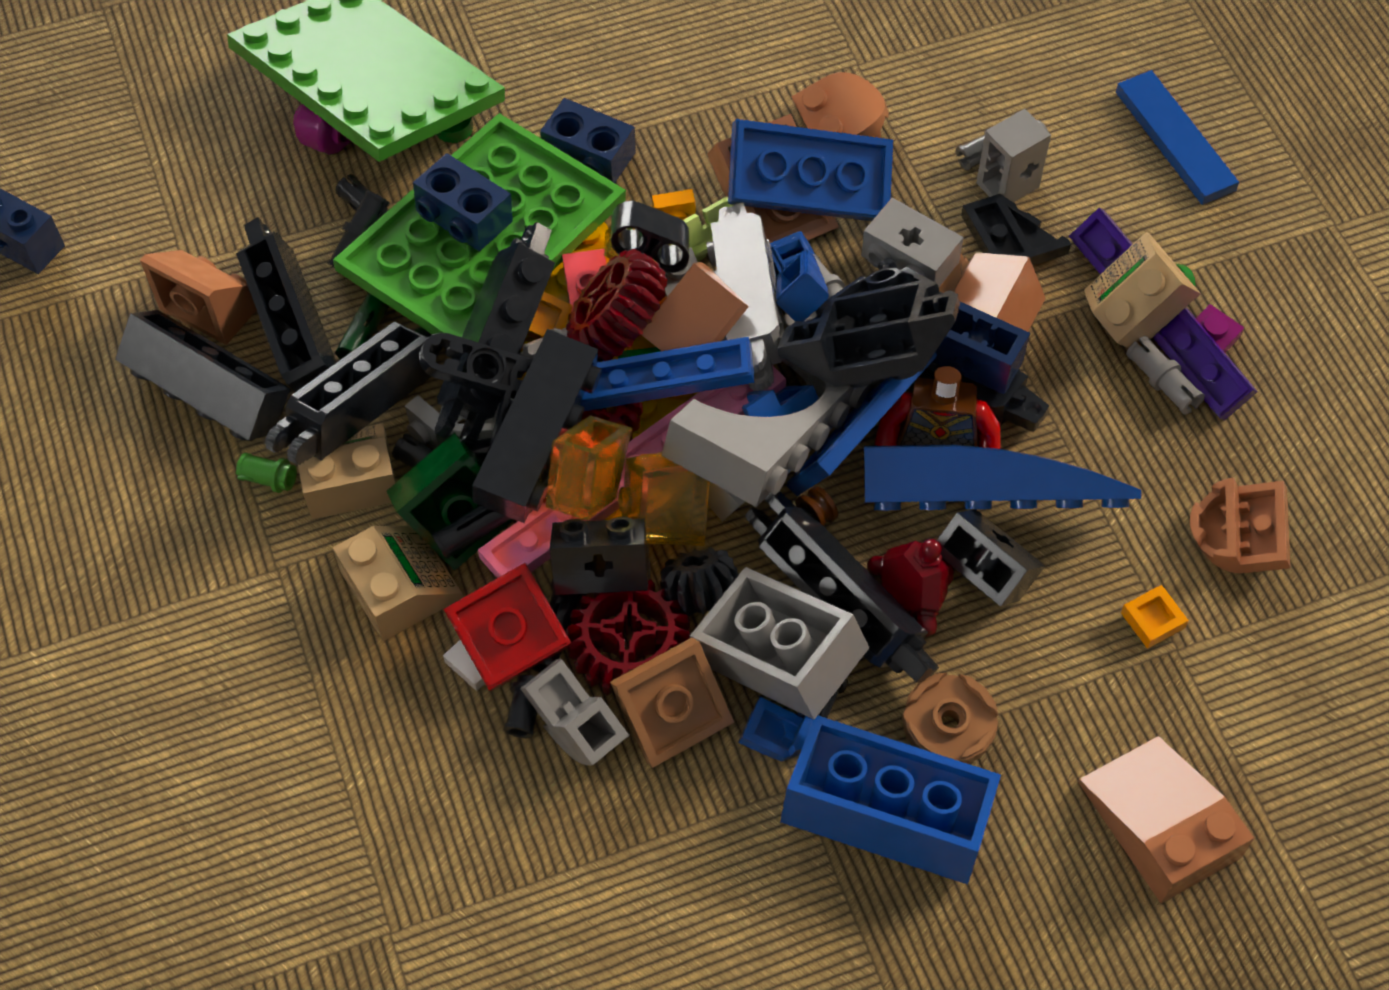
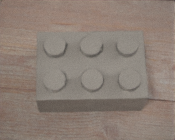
M747 567L743 569L690 635L691 638L693 637L700 642L711 670L814 720L869 649L853 614Z

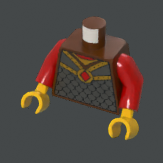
M943 366L935 371L934 379L917 378L911 385L910 391L904 392L879 421L874 445H962L1000 449V423L987 402L978 400L977 386L973 383L961 382V373L954 367Z

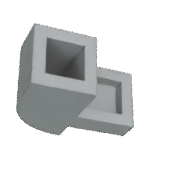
M562 659L555 660L520 688L546 723L543 727L570 757L580 764L593 766L629 736L602 697H589Z

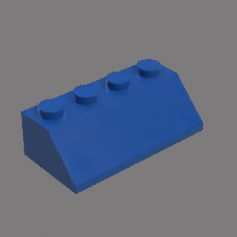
M817 716L812 721L787 786L780 822L968 885L1001 774Z

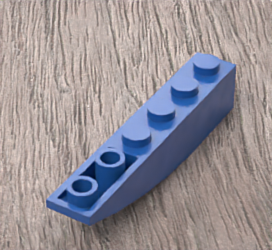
M962 445L864 446L865 502H874V510H901V502H919L920 510L946 509V501H964L965 509H992V501H1010V508L1034 509L1037 508V500H1056V508H1083V500L1101 499V507L1124 508L1129 507V499H1141V489L1092 470L1042 456L997 448Z

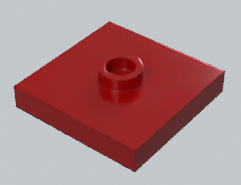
M526 563L519 565L443 609L490 692L572 645Z

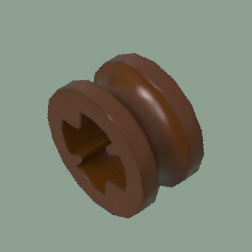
M814 486L808 490V496L801 495L795 500L796 507L806 508L824 527L826 522L831 523L838 518V510L833 499L819 486Z

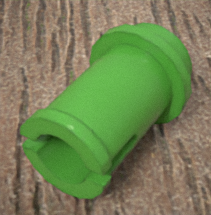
M245 452L237 462L236 475H238V480L270 486L273 492L281 493L283 490L289 491L292 489L296 481L297 469L295 465L290 464L289 460L285 458L275 461Z

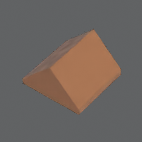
M975 253L953 291L958 294L960 302L1027 332L1046 299L1030 258L1026 256Z
M697 262L690 267L661 304L660 309L654 313L651 319L652 322L645 327L642 336L661 351L719 342L723 340L749 306L707 265Z

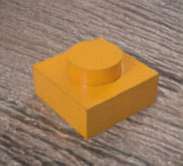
M692 189L652 195V207L678 217L681 220L696 214V201Z
M544 292L527 335L534 339L544 337L547 329H564L573 305Z
M1162 584L1124 604L1121 610V614L1147 649L1186 628L1189 621Z

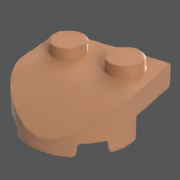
M839 72L830 74L791 96L809 129L880 138V129L884 124L885 118L889 117L887 104L878 89L869 81L852 73Z
M1228 478L1213 484L1211 487L1212 492L1200 504L1194 503L1190 514L1191 532L1202 553L1214 565L1232 573H1251L1290 568L1287 488L1284 481L1238 486L1235 478Z

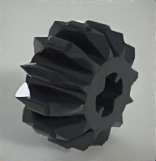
M711 547L705 550L694 548L692 552H680L677 558L669 559L665 562V567L660 571L661 590L664 589L666 601H679L681 609L678 613L684 612L687 616H690L694 613L702 612L705 615L738 577L737 567H734L733 558L729 557L727 551H715Z

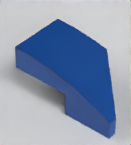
M813 385L786 386L777 393L774 390H755L747 393L746 397L749 403L743 405L742 410L746 416H783L804 410L813 405L819 398Z
M760 697L754 705L738 743L782 762L800 755L813 719L805 715L801 718Z

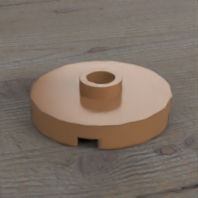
M947 673L934 674L925 681L919 682L908 696L902 717L905 736L914 747L969 764L981 758L995 739L998 728L996 703L988 690L972 677L959 674V676L946 675ZM942 718H954L957 726L953 728L946 727L942 722Z

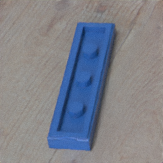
M1152 70L1118 83L1116 94L1201 205L1237 190L1239 185L1238 179Z
M742 337L597 362V367L602 369L600 380L593 394L585 392L580 406L584 407V411L755 383L749 337Z

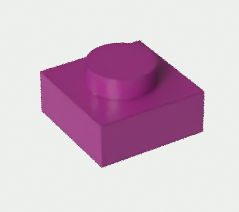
M1211 304L1196 318L1225 353L1241 337L1245 328Z

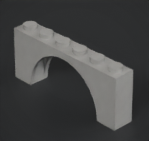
M814 311L805 321L812 320L813 318H815L817 316L816 311ZM788 314L783 317L784 329L795 322ZM784 359L782 362L797 372L807 385L814 386L819 399L813 405L789 415L755 417L719 410L693 399L670 420L661 456L757 507L769 493L776 495L791 470L798 472L806 461L808 453L812 449L818 451L824 444L829 431L832 428L838 430L846 420L849 410L852 407L858 409L864 402L871 387L875 389L884 379L874 380L871 384L859 388H853L850 385L835 388Z

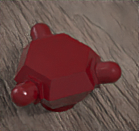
M927 539L923 543L912 541L890 548L884 554V557L872 556L867 562L869 573L880 577L882 586L928 632L925 637H930L937 631L936 616L939 614V610L948 594V586L954 578L953 567L942 558L941 545L935 539Z

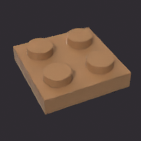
M693 637L610 681L644 759L652 768L734 723L701 644Z

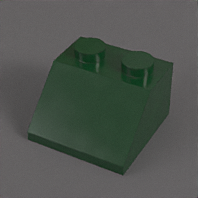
M455 432L386 491L396 512L454 571L514 520L507 521L487 535L451 555L449 559L445 558L432 537V533L438 532L480 506L473 503L472 485L483 462Z

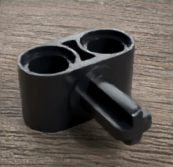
M625 201L617 205L613 210L611 245L618 254L625 250L636 249L659 263V267L666 273H674L682 270L688 264L689 228L678 217L640 202Z

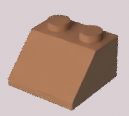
M183 250L145 254L140 259L159 309L225 345L232 340L257 310L246 280L237 274L229 275L217 269L205 257L198 256L196 258Z

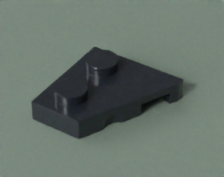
M1002 194L968 203L962 207L961 216L982 253L1026 256L1030 258L1033 266L1069 254L1071 243L1066 237L1062 235L1059 239H1056L1041 229L1042 221L1030 213L1019 210L1014 202Z

